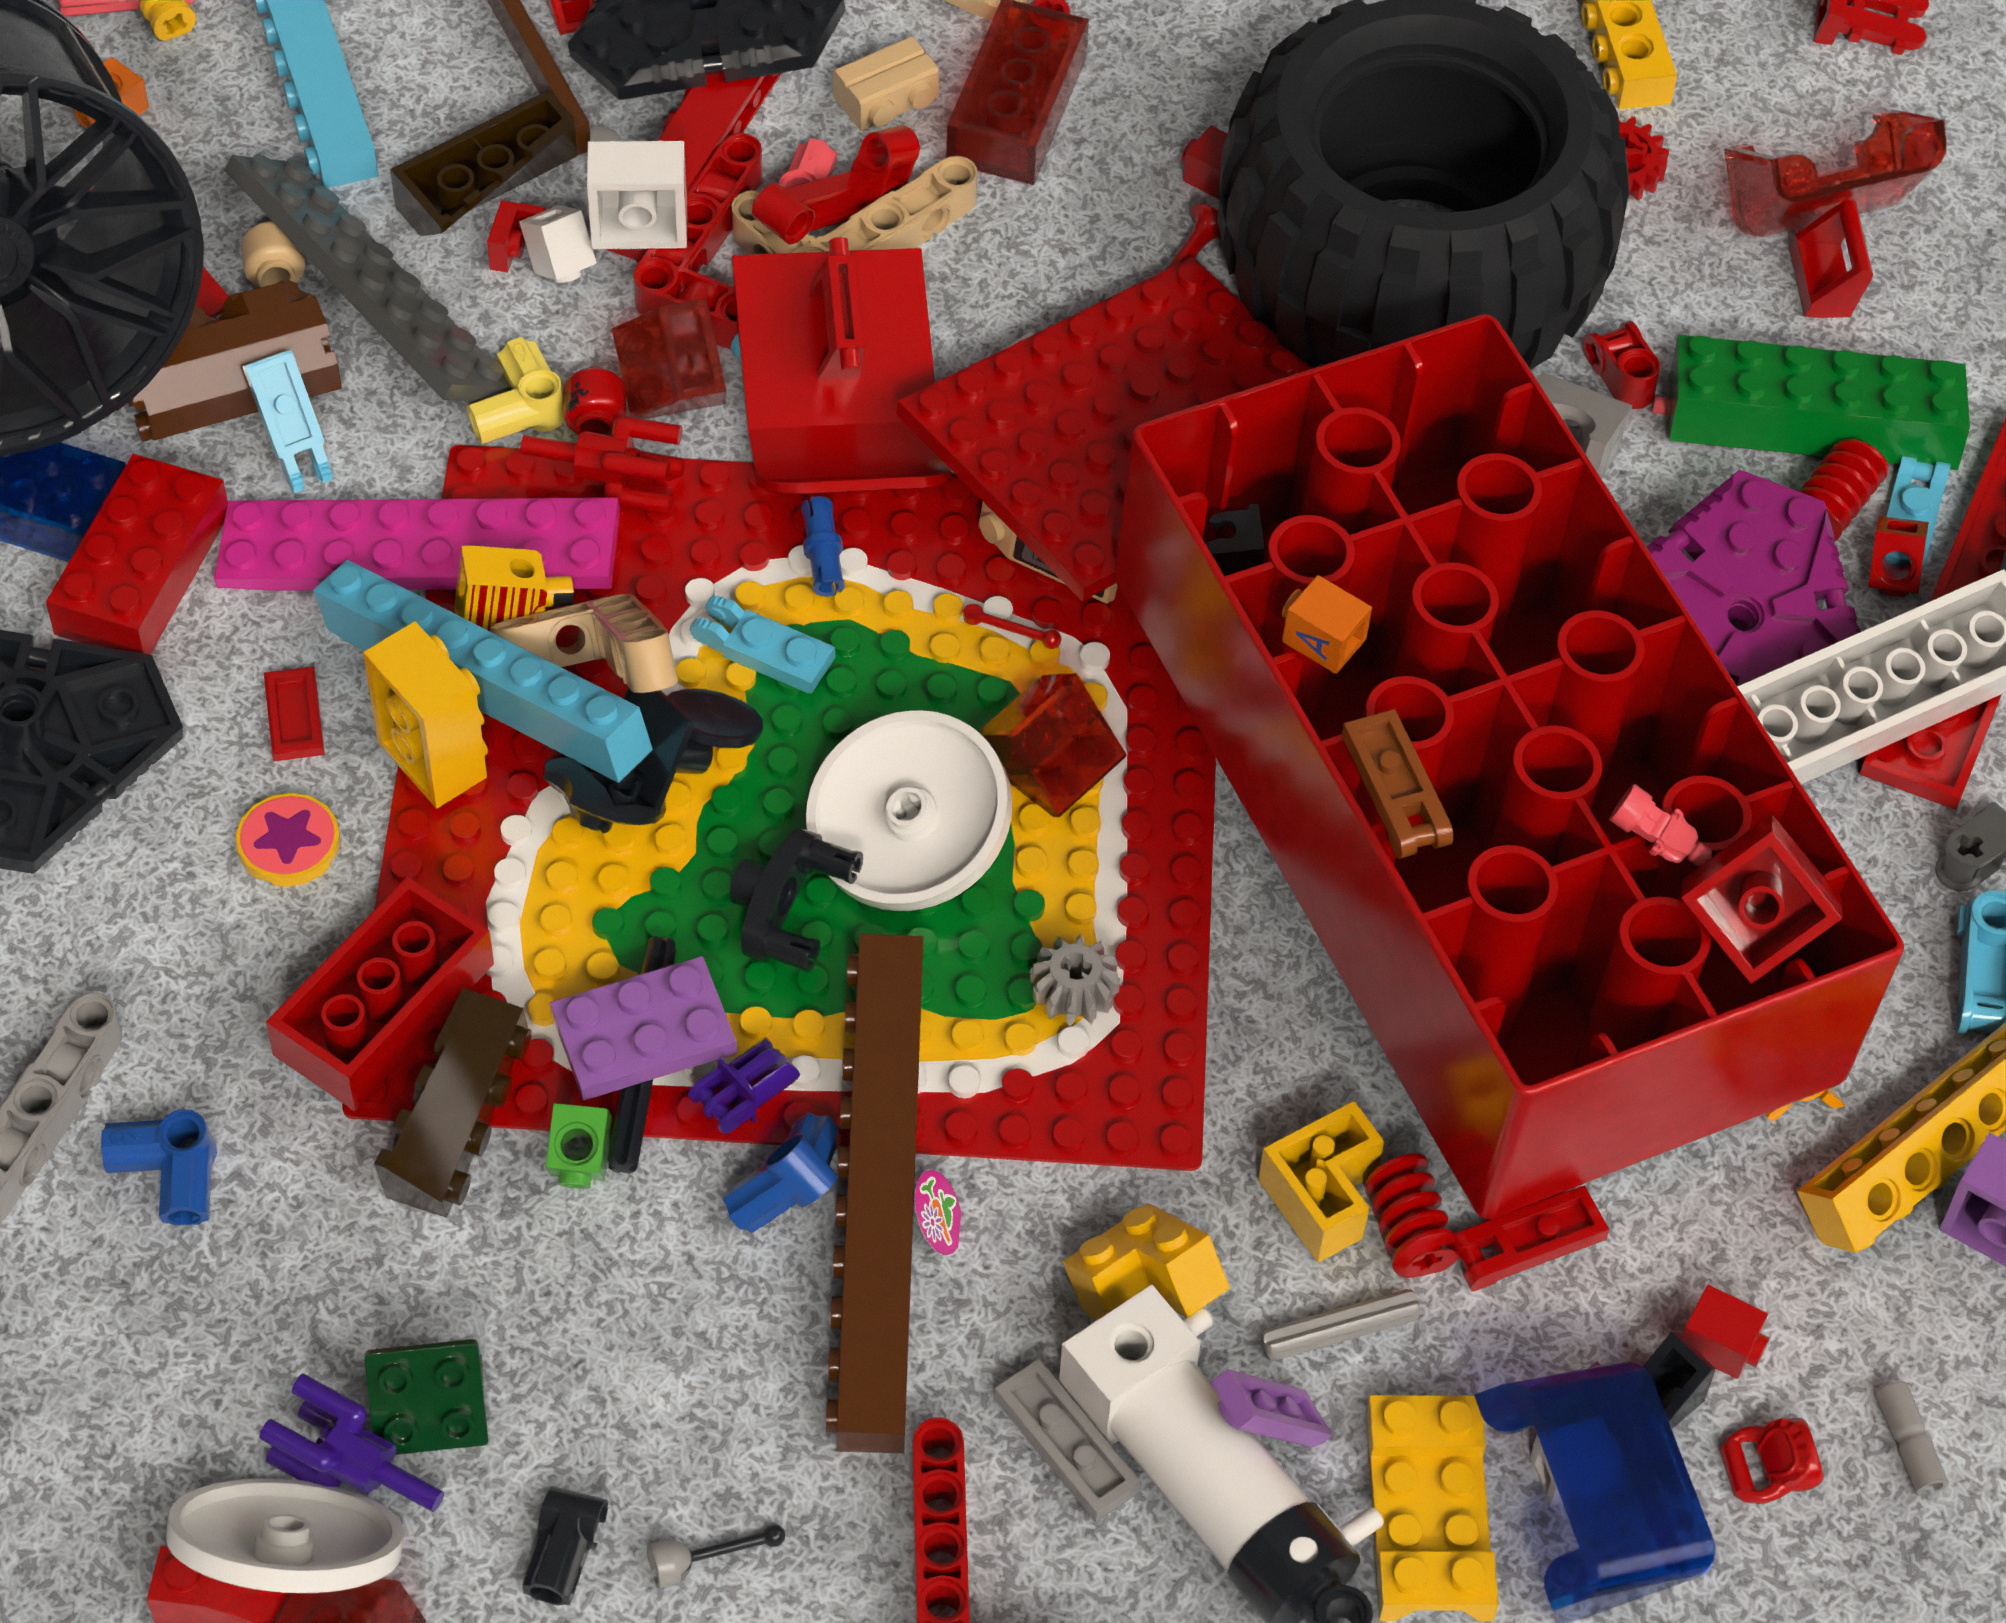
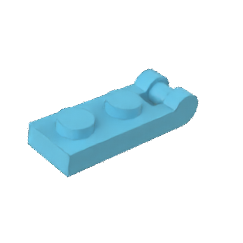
M1902 456L1886 517L1929 522L1922 568L1923 573L1951 464L1937 461L1936 465L1916 462L1917 458ZM1911 479L1930 483L1929 489L1910 484ZM1899 551L1891 552L1885 556L1888 563L1900 567L1906 566L1911 562L1908 555Z

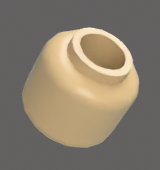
M273 221L260 223L250 228L243 236L241 244L243 268L246 278L253 286L261 288L283 280L298 283L303 277L306 266L304 254Z

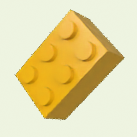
M414 621L364 651L363 655L377 742L436 809L486 779L485 755L488 754V749L481 732L484 718L478 708L477 696L480 694V688L476 679L467 668L463 667L459 670L450 660L448 650L441 639L435 634L429 636Z

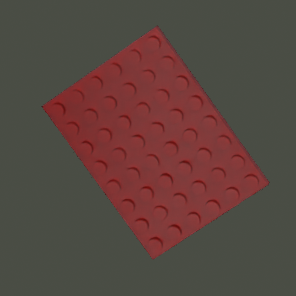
M1191 257L899 400L896 415L1081 601H1084L1116 583L1114 569L1134 429L1142 423L1312 368L1293 352L1278 343L1277 335L1261 320L1255 321L1245 305L1194 257Z

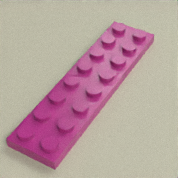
M618 498L228 501L214 580L217 588L271 591L314 590L348 559L407 590H456L461 546L469 545L536 550L542 555L545 577L571 576L573 589H611L620 506Z

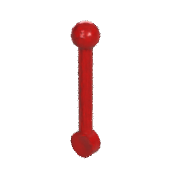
M969 604L963 610V619L969 625H978L981 622L1042 641L1043 645L1048 649H1055L1061 644V636L1055 630L1043 632L983 613L982 607L978 604Z

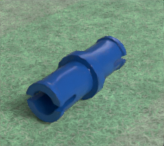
M812 497L810 499L813 511H811L810 502L807 500L801 505L807 536L803 541L804 555L810 559L814 593L825 597L834 596L833 582L835 583L836 591L839 593L845 588L839 557L843 551L842 538L835 530L833 502L827 497Z

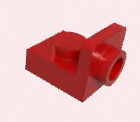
M501 200L487 240L490 270L509 272L513 258L520 259L525 247V240L519 221L547 210L545 207Z

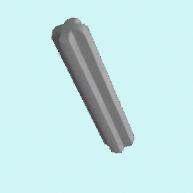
M1405 1289L1266 1328L1262 1331L1261 1335L1262 1348L1269 1360L1276 1361L1410 1323L1419 1318V1302L1413 1290Z

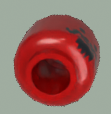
M596 366L573 373L565 381L563 390V418L567 427L578 435L585 431L611 435L614 420L619 416H626V388L623 380L614 372Z

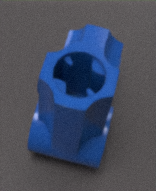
M182 1109L170 1113L163 1120L105 1123V1128L101 1133L103 1166L107 1173L161 1170L160 1220L163 1223L176 1226L199 1225L203 1221L209 1220L212 1164L217 1155V1149L208 1126L200 1114L193 1110ZM198 1138L193 1145L186 1148H178L186 1139Z
M808 1112L794 1121L787 1140L768 1157L765 1165L726 1190L722 1200L727 1207L728 1216L740 1230L745 1229L753 1233L795 1204L799 1207L808 1206L819 1199L835 1183L837 1174L830 1167V1163L837 1148L835 1138L839 1128L828 1115L815 1116Z

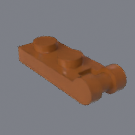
M1393 709L1344 723L1341 736L1386 827L1394 855L1401 859L1415 855L1419 847L1431 844L1436 849L1452 844L1453 830L1449 818L1396 710ZM1420 813L1424 823L1411 827L1407 817Z

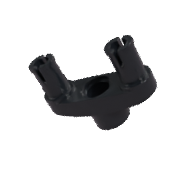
M797 828L787 836L767 865L754 860L744 859L736 869L730 887L731 902L748 908L741 936L743 955L762 962L773 959L800 968L804 972H810L814 967V963L808 959L817 961L820 953V941L783 930L781 927L807 874L816 871L853 884L857 879V875L852 871L860 873L863 865V853L825 842L820 834Z

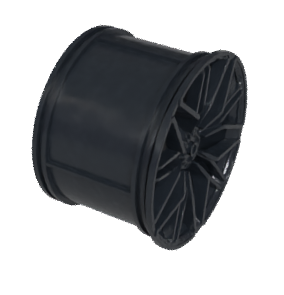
M0 0V96L1 94L22 96L26 166L13 168L9 163L0 161V456L34 451L60 443L80 434L129 403L151 382L180 342L198 298L203 272L204 241L201 219L195 195L186 174L170 148L157 132L137 113L122 104L114 81L92 44L67 17L44 0ZM39 98L71 107L96 120L47 165H45ZM102 141V149L64 187L54 186ZM95 184L93 192H88ZM78 219L63 240L58 238V226Z

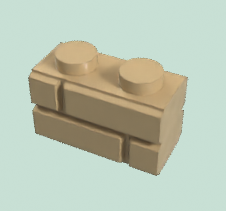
M913 36L832 71L833 97L860 131L874 125L878 127L885 126L896 115L912 108L918 110L926 108L935 98L939 97L938 66L927 53L924 54L923 48Z

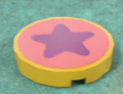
M297 793L272 795L254 804L241 818L235 834L239 860L247 872L258 880L260 878L271 882L272 885L281 887L306 884L323 875L331 866V862L334 860L336 853L338 854L341 845L338 822L329 807L312 796Z

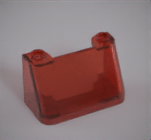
M1895 109L1872 114L1873 123L1876 124L1873 132L1867 139L1854 142L1857 165L1817 173L1815 164L1808 157L1801 154H1786L1774 157L1755 152L1754 146L1749 144L1724 148L1732 212L1736 226L1742 232L1749 235L1766 237L1804 228L1847 199L1856 201L1859 214L1892 207L1900 203L1943 161L1947 148L1944 119Z

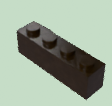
M548 90L390 169L395 208L419 236L442 234L467 212L577 157L574 117Z
M462 988L435 1042L434 1055L439 1057L436 1065L430 1063L426 1066L423 1065L415 1081L413 1098L415 1107L413 1111L401 1109L393 1125V1132L396 1133L393 1141V1151L382 1148L374 1162L387 1199L447 1218L453 1204L460 1206L464 1202L471 1183V1175L467 1174L472 1159L474 1155L481 1157L485 1152L492 1131V1127L487 1125L494 1107L502 1108L505 1104L512 1083V1078L508 1076L514 1059L522 1060L530 1044L532 1030L528 1029L522 1007Z

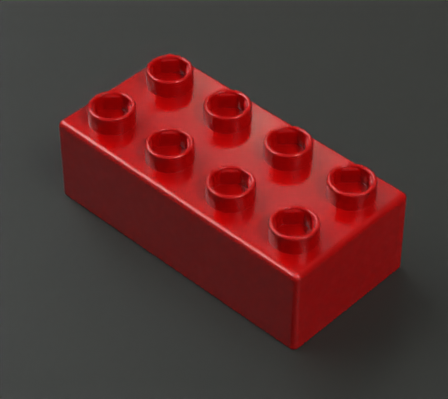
M1483 314L1154 419L1142 423L1134 429L1114 569L1116 584L1472 1208L1480 1217L1485 1219L1500 1217L1840 1085L1847 1079L1903 954L1904 942L1495 317ZM1249 504H1259L1265 545L1264 564L1224 576L1209 551L1207 542L1218 538L1229 539L1236 532L1227 525L1219 528L1210 527L1209 519L1219 512L1248 509ZM1317 575L1372 607L1366 640L1337 674L1282 642L1286 621L1282 617V611L1287 600L1295 590L1300 589L1304 591ZM1393 709L1396 710L1453 830L1452 844L1436 849L1431 844L1419 847L1415 855L1398 859L1392 851L1386 827L1341 736L1344 723ZM1636 784L1653 796L1651 801L1656 803L1655 806L1663 812L1672 816L1671 813L1675 809L1681 810L1687 823L1697 830L1698 839L1695 844L1700 842L1712 850L1711 857L1713 858L1773 814L1842 899L1843 919L1751 984L1681 898L1682 880L1698 869L1697 866L1688 861V855L1680 863L1667 861L1659 854L1653 856L1649 853V850L1653 847L1654 843L1632 830L1627 833L1609 821V818L1631 785ZM1420 813L1407 817L1411 827L1424 823Z

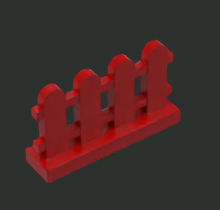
M1817 0L1814 43L1832 45L1839 32L1848 35V41L1859 43L1860 39L1890 46L1892 47L1891 53L1903 55L1905 49L1917 50L1923 46L1927 34L1921 26L1908 22V18L1922 17L1929 7V1ZM1865 7L1894 15V18L1865 10Z

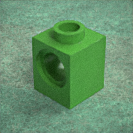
M554 1103L546 1169L551 1176L559 1177L558 1185L575 1189L591 1188V1180L605 1181L613 1117L608 1109ZM578 1136L592 1139V1151L585 1159L573 1161L565 1157V1148L571 1139Z

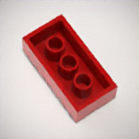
M133 453L46 600L54 635L84 644L151 654L224 525L228 506L224 480Z
M407 876L266 1021L273 1056L356 1111L449 1013L462 988L470 990L494 965L490 930Z

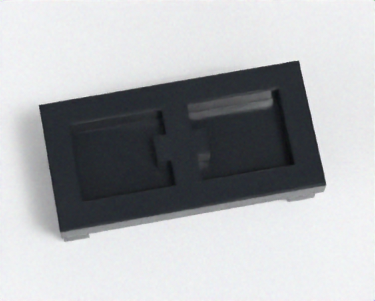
M1249 504L1248 509L1219 512L1209 519L1210 527L1219 528L1227 525L1236 532L1229 539L1218 538L1207 542V547L1224 576L1264 564L1265 545L1259 504Z

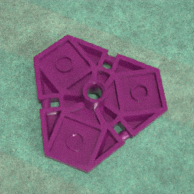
M1739 469L1709 496L1675 522L1668 530L1670 534L1667 537L1660 535L1646 547L1737 687L1861 632L1860 627L1857 626L1855 609L1848 606L1845 594L1849 587L1843 575L1842 562L1839 561V551L1834 543L1835 537L1825 501ZM1682 549H1684L1694 559L1693 562H1691L1685 556V554L1681 551ZM1825 600L1827 609L1818 610L1816 601ZM1729 619L1738 623L1742 630L1735 628Z

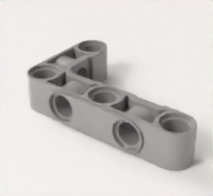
M97 992L85 993L77 997L69 1005L55 1028H52L53 1035L35 1062L27 1065L0 1106V1224L9 1215L26 1187L33 1183L37 1176L32 1175L34 1170L40 1172L92 1093V1090L88 1088L90 1085L96 1087L103 1070L121 1043L122 1029L116 1007L111 998L105 994ZM95 1024H103L96 1029H88ZM38 1108H48L41 1113L31 1114Z

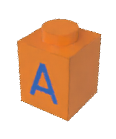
M1317 575L1304 591L1300 589L1295 590L1287 600L1282 611V617L1286 619L1282 642L1337 674L1366 640L1372 607Z

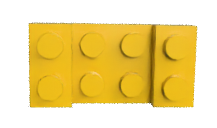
M1370 1395L1366 1410L1371 1499L1372 1507L1376 1508L1383 1517V1526L1374 1532L1379 1621H1396L1415 1611H1464L1477 1621H1494L1499 1602L1495 1553L1491 1551L1483 1460L1486 1442L1482 1396Z

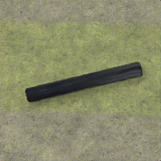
M657 936L648 940L642 974L674 965L676 957V944L674 940L668 937L660 938ZM653 1079L620 1089L607 1157L609 1169L615 1173L631 1174L638 1167Z

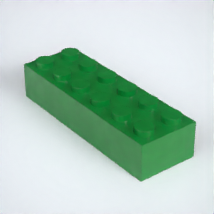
M1678 335L1670 370L1669 441L1825 457L1835 443L1843 439H1856L1875 447L1885 457L1887 463L1900 464L1902 456L1917 458L1916 462L1936 465L1937 461L1951 464L1950 470L1959 469L1970 430L1965 363L1905 358L1897 355L1886 356L1856 353L1848 350L1836 351L1807 348L1799 345L1787 346L1758 343L1756 341H1737L1707 336Z

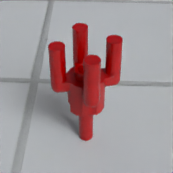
M619 416L614 420L612 435L585 431L580 433L577 443L523 435L520 452L524 455L574 463L573 472L575 477L605 482L604 498H618L619 506L667 514L670 513L672 508V494L626 487L629 477H641L666 482L669 476L682 477L685 469V458L640 451V449L634 448L633 438L679 445L683 431L681 425L627 416Z

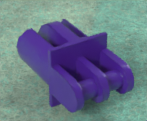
M764 1037L728 1064L721 1058L718 1059V1067L696 1082L689 1090L688 1097L694 1103L700 1101L704 1105L703 1113L708 1118L715 1117L719 1121L718 1129L723 1134H728L748 1119L754 1123L756 1121V1110L797 1081L801 1074L792 1063L787 1062L786 1057L778 1049L773 1048L771 1041ZM718 1088L722 1090L718 1094L714 1093ZM732 1104H735L736 1107L734 1109L730 1110L728 1108Z

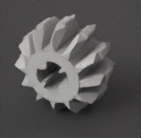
M1081 933L1075 939L1074 944H1068L1058 936L1054 942V949L1041 947L1037 955V963L1031 968L1030 982L1033 987L1032 997L1035 1005H1046L1045 1013L1048 1015L1049 1020L1059 1014L1065 1015V1020L1069 1027L1076 1020L1077 1016H1082L1092 1024L1094 1019H1096L1097 1011L1109 1013L1113 1006V997L1119 992L1120 978L1117 973L1118 963L1115 960V955H1104V947L1101 941L1091 946H1086Z

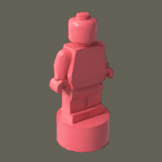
M1636 784L1631 785L1609 818V821L1627 833L1632 830L1654 843L1653 847L1649 850V853L1653 856L1659 854L1667 861L1680 863L1688 855V861L1698 868L1712 858V850L1700 842L1695 844L1698 839L1697 830L1687 823L1681 810L1675 809L1671 813L1672 816L1663 812L1655 806L1656 803L1651 801L1653 796Z

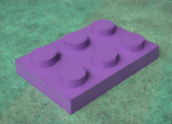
M703 956L549 1003L551 1016L583 1101L738 1053L737 1041Z

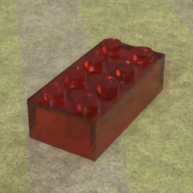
M1001 0L948 121L946 158L951 156L965 157L973 161L979 172L1034 185L1087 58L1089 19L1014 0Z

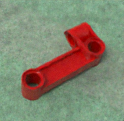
M905 125L871 132L862 141L856 160H854L849 172L789 188H784L779 183H772L764 188L756 197L752 206V216L789 245L801 241L809 231L848 221V217L890 191L895 192L908 183L914 164L919 157V140L912 129Z

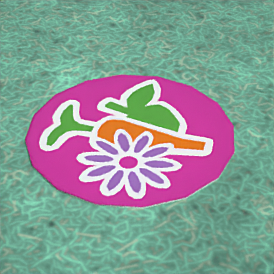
M935 1170L924 1171L917 1180L915 1189V1211L919 1227L928 1244L936 1252L944 1256L953 1254L959 1245L961 1209L958 1198L943 1174Z

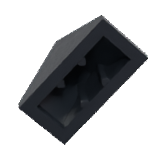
M1676 1330L1671 1331L1619 1394L1617 1401L1623 1411L1630 1405L1638 1411L1652 1430V1433L1645 1437L1650 1446H1652L1704 1403L1716 1368Z

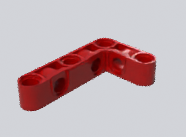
M745 133L728 136L720 144L705 168L698 174L688 189L687 248L648 249L633 273L635 306L641 315L675 328L680 333L686 334L687 331L691 332L690 336L693 338H701L730 350L731 343L738 333L734 287L698 272L703 265H709L733 229V200L739 194L746 191H756L763 179L762 146L756 137Z

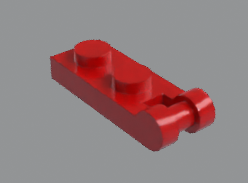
M1585 1185L1464 1229L1455 1234V1242L1448 1249L1457 1251L1460 1255L1457 1260L1460 1259L1466 1269L1463 1274L1464 1279L1470 1290L1474 1292L1493 1285L1503 1278L1605 1241L1610 1229ZM1492 1245L1497 1255L1485 1259L1480 1250Z

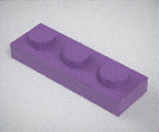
M1230 1369L1225 1370L1210 1382L1220 1398L1217 1405L1221 1415L1236 1430H1243L1312 1448L1324 1443L1333 1436L1307 1391L1304 1389Z

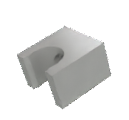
M1542 372L1537 381L1602 479L1618 453L1632 405ZM1565 419H1571L1576 422L1580 430L1569 426Z

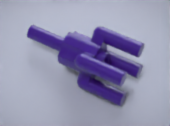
M304 1373L296 1379L292 1387V1394L305 1400L298 1411V1417L322 1430L316 1443L273 1419H269L261 1429L259 1438L272 1445L267 1454L266 1463L297 1480L339 1488L341 1483H344L366 1496L371 1491L377 1490L382 1484L431 1512H435L443 1501L445 1493L442 1490L392 1464L393 1458L396 1455V1447L394 1444L363 1427L367 1418L364 1406Z

